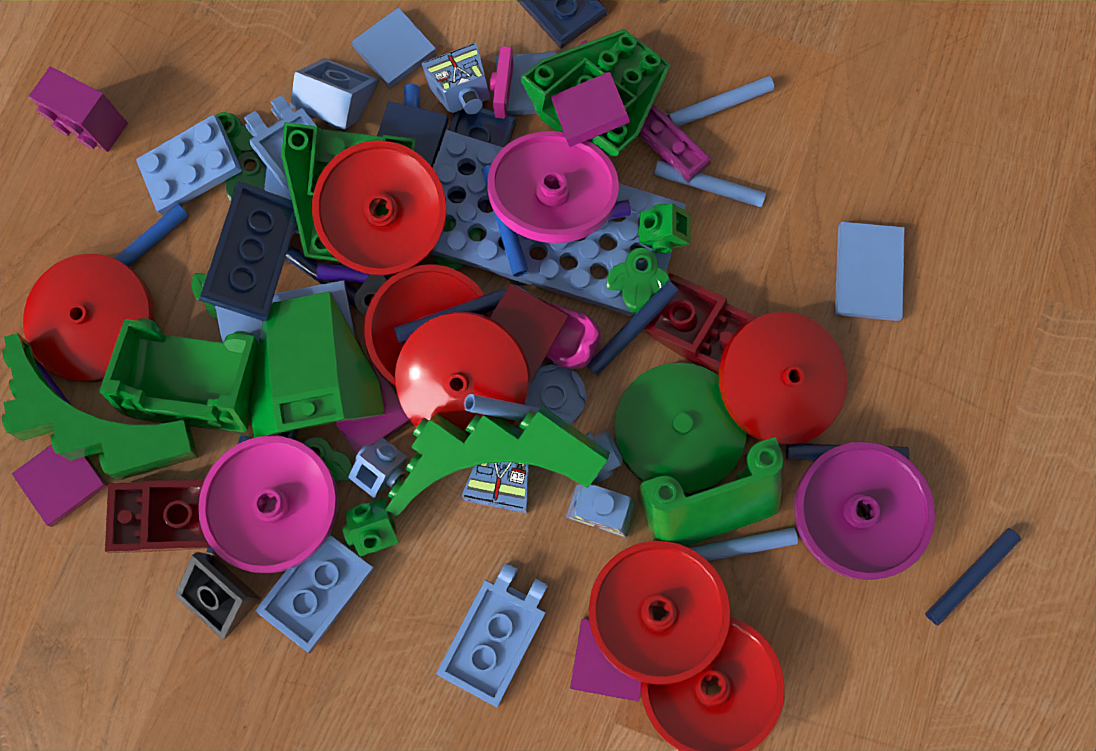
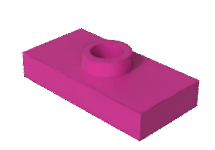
M500 46L497 72L491 73L490 91H494L493 107L495 118L506 119L508 114L514 67L513 49L511 47Z

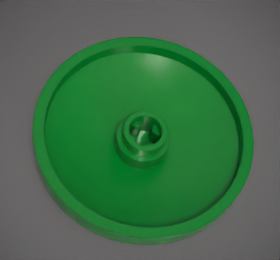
M690 363L663 364L651 368L638 376L622 395L614 420L616 446L627 468L642 482L659 476L673 477L680 483L684 494L708 489L726 477L739 461L747 433L733 420L725 407L720 392L719 375L707 368Z

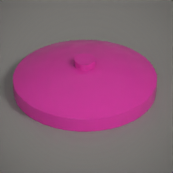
M535 132L513 140L496 155L488 174V196L491 206L499 219L514 232L529 239L547 243L571 242L596 232L611 217L616 206L619 191L618 175L609 157L588 140L569 147L564 132Z
M282 436L255 437L229 449L210 469L203 483L199 498V520L208 544L227 563L239 569L255 573L283 572L299 566L311 558L329 537L338 510L337 487L327 464L316 452L306 445Z

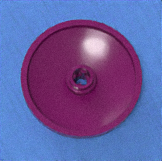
M853 442L827 451L806 469L795 494V521L804 545L822 565L847 578L877 580L903 572L921 557L933 534L935 507L932 493L925 478L918 468L905 456L880 444ZM858 507L863 511L862 517H859L856 513Z

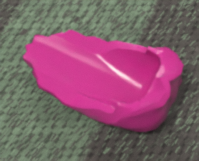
M549 303L569 314V317L546 360L552 361L559 367L580 369L587 366L594 358V354L600 344L601 331L599 326L583 312H575Z

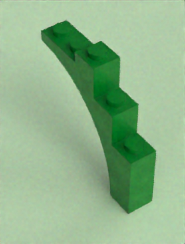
M18 333L4 336L6 348L2 350L6 365L11 368L13 379L9 380V387L13 397L16 398L3 402L6 414H2V423L7 433L21 441L54 433L50 436L54 451L70 461L103 452V454L99 455V460L104 473H108L118 481L198 458L191 427L184 420L158 425H128L102 420L77 410L65 402L49 385L37 366L30 343Z
M543 405L537 413L532 410L528 412L519 425L524 432L503 418L483 415L482 417L476 414L465 430L470 433L469 435L437 413L429 420L424 417L413 432L417 439L411 447L417 453L406 467L410 474L404 482L399 479L388 494L392 501L386 510L395 517H398L414 497L433 482L457 470L485 463L513 462L535 465L563 474L588 488L608 461L610 452Z

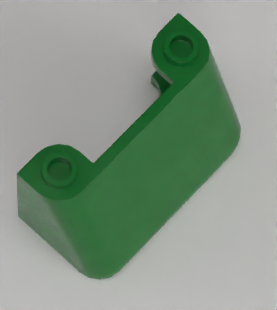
M140 318L138 321L124 319L99 391L119 413L133 419L160 423L184 420L190 427L243 433L247 431L250 421L249 404L259 344L255 336L245 331H235L234 334H228L225 337L224 343L167 336L158 328L156 322L146 318Z
M776 437L752 446L745 455L747 462L744 470L735 476L736 481L685 497L680 483L673 477L659 476L642 482L636 494L653 541L673 542L687 547L768 519L777 514L782 504L783 456Z

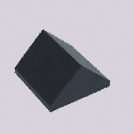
M196 552L191 556L175 593V596L223 640L231 634L261 599L215 556L202 552Z

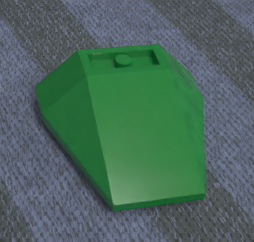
M622 29L542 59L521 77V82L540 119L556 132H563L551 96L610 72L630 122L593 137L588 141L599 147L607 156H618L638 137L671 64L628 31Z
M284 122L281 156L305 257L338 261L320 240L312 214L314 189L319 176L327 164L343 150L359 143L388 141L401 144L415 151L416 139L383 135V137ZM379 206L377 215H387L388 209L386 206Z
M330 291L273 302L266 321H262L249 404L254 438L288 434V431L343 420L355 421L386 415L380 381Z

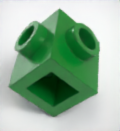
M673 203L657 204L653 206V209L640 212L639 243L659 254L670 253L673 248L691 244V213Z
M385 498L367 504H360L346 511L347 525L342 527L344 537L349 546L354 544L359 557L378 552L383 548L399 543L395 521L392 514L386 510L388 505Z

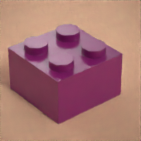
M51 66L28 96L38 106L36 111L44 118L53 122L51 126L65 136H69L70 133L74 134L80 143L92 150L98 147L109 152L128 124L103 93Z

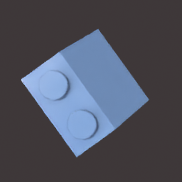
M323 58L295 72L290 107L296 110L303 108L310 118L324 120L336 129H346L360 120L378 84V79Z

